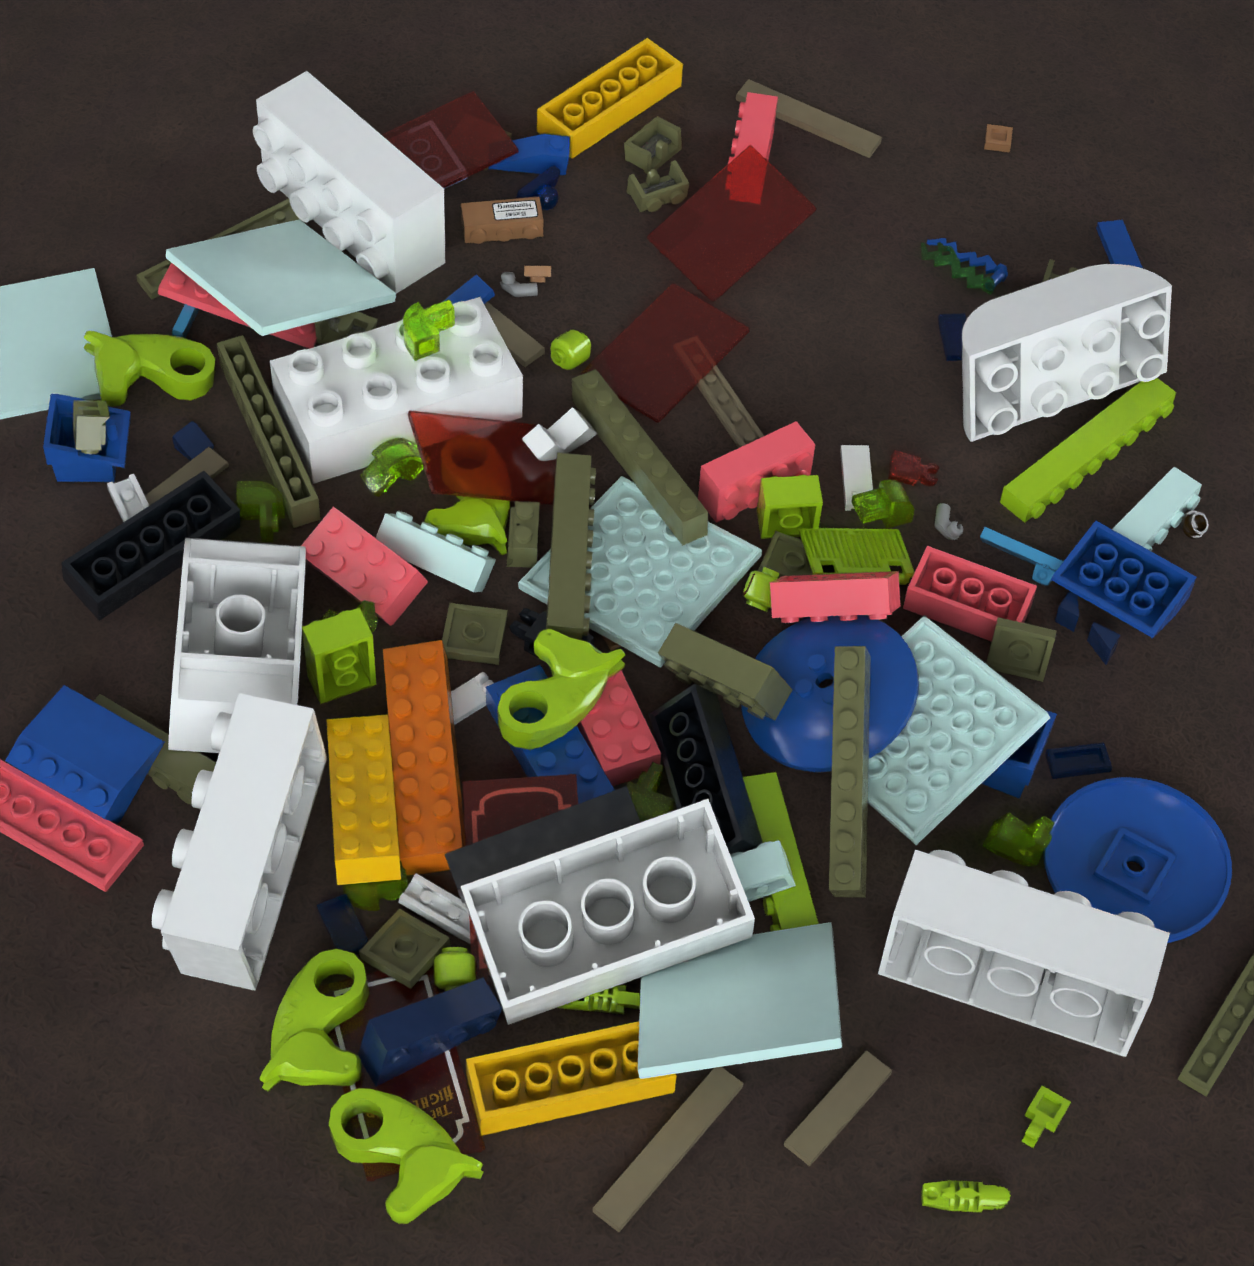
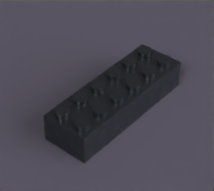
M202 471L61 562L63 581L100 621L180 568L183 564L185 538L222 540L239 529L240 509L205 471Z
M693 684L649 714L676 809L678 810L709 799L730 855L735 852H746L755 849L763 841L717 694Z
M627 786L451 851L446 853L445 857L462 903H465L461 889L462 885L638 824L640 819Z

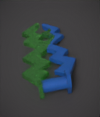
M946 238L927 240L928 245L939 246L938 251L928 252L925 243H921L922 260L935 259L934 267L951 265L952 278L967 277V288H982L985 293L991 295L995 287L1001 281L1004 282L1008 276L1007 267L1001 263L996 265L989 255L977 258L976 252L958 253L956 242L947 243ZM942 252H950V255L942 256ZM969 260L970 267H960V262ZM985 266V274H994L983 279V274L975 276V267Z

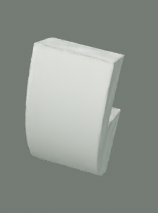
M572 407L549 429L538 424L522 440L538 460L549 461L557 459V452L569 453L588 442L597 432L582 413Z

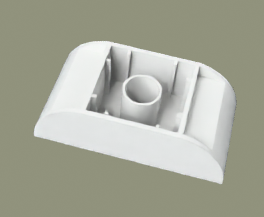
M1101 264L1088 266L992 299L978 307L967 318L962 330L963 426L970 442L992 434L1000 435L1006 433L1014 426L1042 416H1054L1062 409L1090 399H1102L1115 390L1141 381L1149 382L1166 373L1172 285L1161 276L1143 268L1123 264Z
M185 538L174 655L168 750L220 753V751L211 748L213 726L220 712L233 713L239 693L297 705L306 547Z

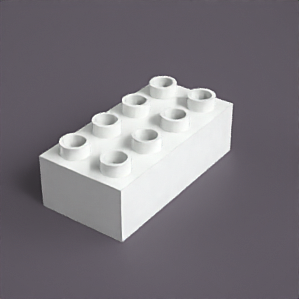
M308 71L256 99L258 124L253 127V135L258 146L261 148L262 163L257 165L258 177L269 192L275 193L280 190L289 198L291 207L300 220L309 222L313 219L323 228V234L328 242L340 251L345 249L356 258L357 264L378 280H381L396 294L445 263L443 187Z
M480 297L457 302L442 309L415 317L404 318L399 322L363 333H355L340 340L310 349L299 350L293 354L270 360L276 407L313 484L453 440L456 437H462L522 418L523 375Z
M239 693L233 713L220 712L215 720L211 735V748L220 751L214 771L201 770L195 780L192 792V807L201 809L194 831L181 829L178 833L172 853V866L180 868L181 872L174 891L162 889L159 892L153 908L152 927L161 930L163 949L171 952L181 974L255 991L326 765L327 756L313 708Z
M709 799L461 886L472 924L508 1025L751 938L755 922L753 912Z
M915 850L893 913L878 974L1126 1057L1152 1001L1170 933L1155 928L1152 920L1136 912H1122L1114 915L1093 908L1087 898L1075 892L1059 891L1053 895L1028 887L1027 881L1014 872L999 870L989 874L967 867L961 857L949 851L934 850L927 854ZM1057 972L1052 986L1048 983L1050 973ZM1045 973L1042 985H1039L1042 974Z

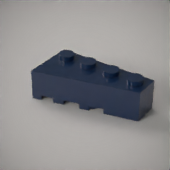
M484 978L472 981L368 1020L358 1056L375 1087L479 1034L491 1031L497 1024L502 1007Z

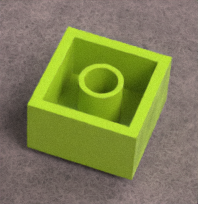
M818 475L761 478L757 505L761 539L772 538L775 531L792 537H800L799 528L819 529L823 500Z

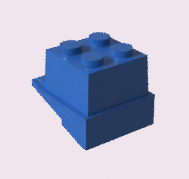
M51 394L43 449L47 465H52L57 482H115L116 466L125 468L131 412L108 407L110 418L105 422V445H101V450L96 454H85L81 450H76L73 437V400L85 399Z
M1046 711L1050 719L981 784L1020 799L1025 785L1028 786L1057 714Z

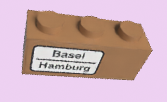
M539 197L461 203V223L465 243L481 244L486 241L499 240L505 242L510 239L543 237L544 219Z

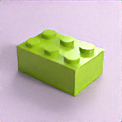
M360 607L350 611H342L336 616L324 620H316L302 627L307 675L320 704L377 685L373 634Z

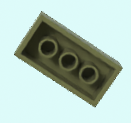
M678 623L674 624L658 652L666 662L664 666L676 673L675 677L687 685H691L694 682L715 694L717 693L723 696V700L733 707L738 708L740 705L748 708L747 711L751 715L759 719H763L766 716L775 721L793 690L773 667Z

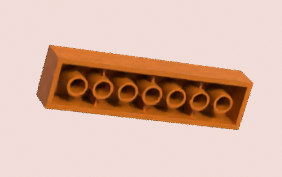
M438 640L383 649L399 854L406 876L415 875L416 873L427 874L450 870L445 854L466 846L448 658L443 641Z

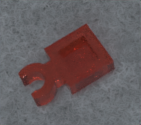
M894 450L891 455L888 479L915 486L919 480L925 486H935L938 478L931 477L929 474L936 475L939 466L932 463L922 465L920 464L921 457Z

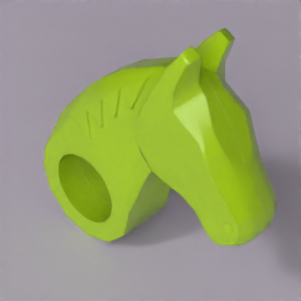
M86 331L84 339L90 342L85 343L84 350L94 356L100 397L102 401L107 402L108 406L117 407L124 404L128 388L140 376L150 379L169 395L182 400H194L202 397L213 387L215 357L210 349L202 343L179 336L162 334H130L111 337L95 331ZM189 365L196 367L200 372L194 375H183L174 369L179 366Z
M474 436L456 437L446 443L440 453L441 483L460 501L446 509L430 510L426 514L424 522L437 527V533L443 536L452 534L462 538V544L477 546L488 543L494 546L500 555L507 554V538L504 530L510 509V488L505 467L493 447L486 440ZM467 460L477 462L481 467L473 471H462L454 465Z
M546 629L539 632L534 641V653L540 660L548 664L553 677L512 685L501 695L497 710L498 726L502 737L514 747L531 750L542 747L564 736L592 710L601 697L608 679L625 667V663L621 660L625 656L622 649L602 653L589 642L570 638L555 630ZM530 707L542 711L545 716L538 722L528 724L515 720L512 715L519 709Z
M341 949L320 952L293 978L275 1017L271 1037V1060L260 1076V1081L264 1083L262 1086L264 1090L270 1091L281 1080L302 1086H350L359 1081L362 1075L360 1057L351 1051L341 1050L327 1035L332 1029L361 1011L370 994L364 964L354 953ZM345 974L354 980L349 991L340 996H325L318 991L320 983L330 975Z
M358 1088L342 1095L331 1108L329 1129L339 1154L355 1163L382 1162L400 1164L397 1186L389 1194L385 1202L388 1215L398 1224H408L416 1219L429 1207L449 1195L463 1177L481 1179L484 1173L481 1170L483 1164L473 1157L462 1154L446 1130L430 1115L397 1095L374 1089ZM361 1113L374 1114L383 1121L380 1130L375 1135L366 1139L353 1138L344 1131L348 1121Z

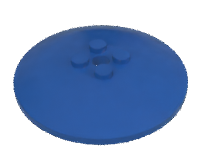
M857 615L858 619L851 621H841L839 616H828V621L811 622L810 618H807L780 632L763 647L755 659L773 667L793 690L775 721L766 716L763 719H759L751 715L747 711V707L741 705L745 725L757 746L773 760L790 768L810 772L832 771L835 647L866 646L871 656L869 759L881 752L904 729L914 711L918 698V669L914 656L904 639L887 624L879 620H870L869 616ZM823 680H833L830 686L819 688V684Z
M1119 777L1089 784L1070 795L1059 806L1049 823L1045 835L1044 864L1048 879L1055 893L1059 891L1078 893L1089 900L1091 907L1114 915L1122 912L1142 914L1152 920L1155 928L1170 933L1167 943L1189 937L1205 927L1217 915L1229 892L1232 878V861L1222 831L1208 812L1184 793L1156 781ZM1136 862L1140 864L1142 871L1134 872L1130 870L1127 863Z

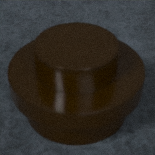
M1188 511L1184 514L1181 521L1183 532L1191 539L1202 537L1208 530V519L1202 512Z

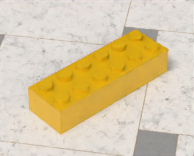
M646 38L538 108L537 132L539 134L570 136L569 157L573 159L681 87L683 63L649 38Z
M388 714L327 719L337 885L401 880Z
M639 1021L466 1059V1076L481 1136L671 1094L675 1092L676 1074L640 1079L638 1073Z

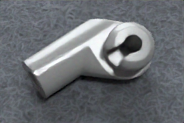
M513 272L502 273L500 285L503 290L512 296H538L536 282L520 284L515 281V274Z

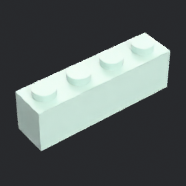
M1173 467L1112 530L1152 551V546L1155 543L1160 545L1164 541L1171 526L1176 528L1181 523L1182 517L1187 510L1192 511L1196 508L1201 499L1198 495L1202 484L1176 467Z
M397 511L396 514L385 513L376 535L377 540L413 565L472 592L483 591L496 559L487 556L488 550L473 545L472 548L462 544V538L452 534L443 536L437 533V527L425 522L419 525L412 521L413 516L405 512Z
M779 840L764 842L755 849L746 852H735L730 855L748 902L796 886L786 852Z

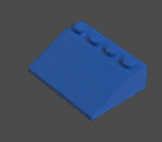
M1095 521L1054 573L1051 580L1154 638L1176 616L1190 597L1197 577L1100 522Z
M64 685L22 731L5 761L103 819L119 823L165 742Z

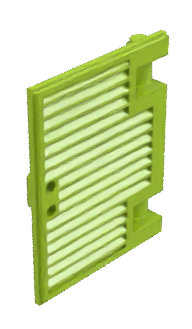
M799 528V534L813 575L891 571L890 566H901L902 573H899V585H906L915 573L899 529ZM822 565H833L835 572L824 573Z

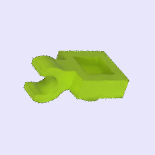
M1041 1086L1025 1113V1116L1031 1119L1032 1122L1026 1130L1022 1142L1034 1148L1045 1128L1054 1133L1071 1102L1048 1088Z

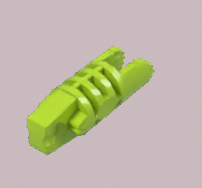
M618 985L586 996L584 1001L576 1000L558 1008L624 1014V1008L640 1009V993L626 992V985Z
M948 1180L924 1183L921 1190L922 1206L962 1212H982L983 1209L994 1210V1208L997 1210L1002 1209V1207H1005L1004 1205L1008 1204L1011 1195L1008 1188L997 1187V1185H983V1182Z

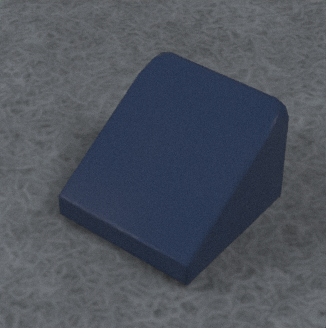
M194 421L188 423L172 437L174 448L190 461L206 448H214L213 443Z
M1069 591L1059 605L1055 622L1074 632L1079 618L1078 595Z
M1094 622L1087 641L1104 664L1107 665L1116 650L1120 635Z

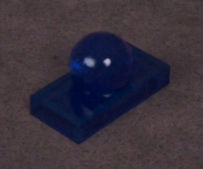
M555 165L551 166L517 192L516 199L539 197L542 210L554 208L559 200L558 192L554 187L557 185L561 171Z

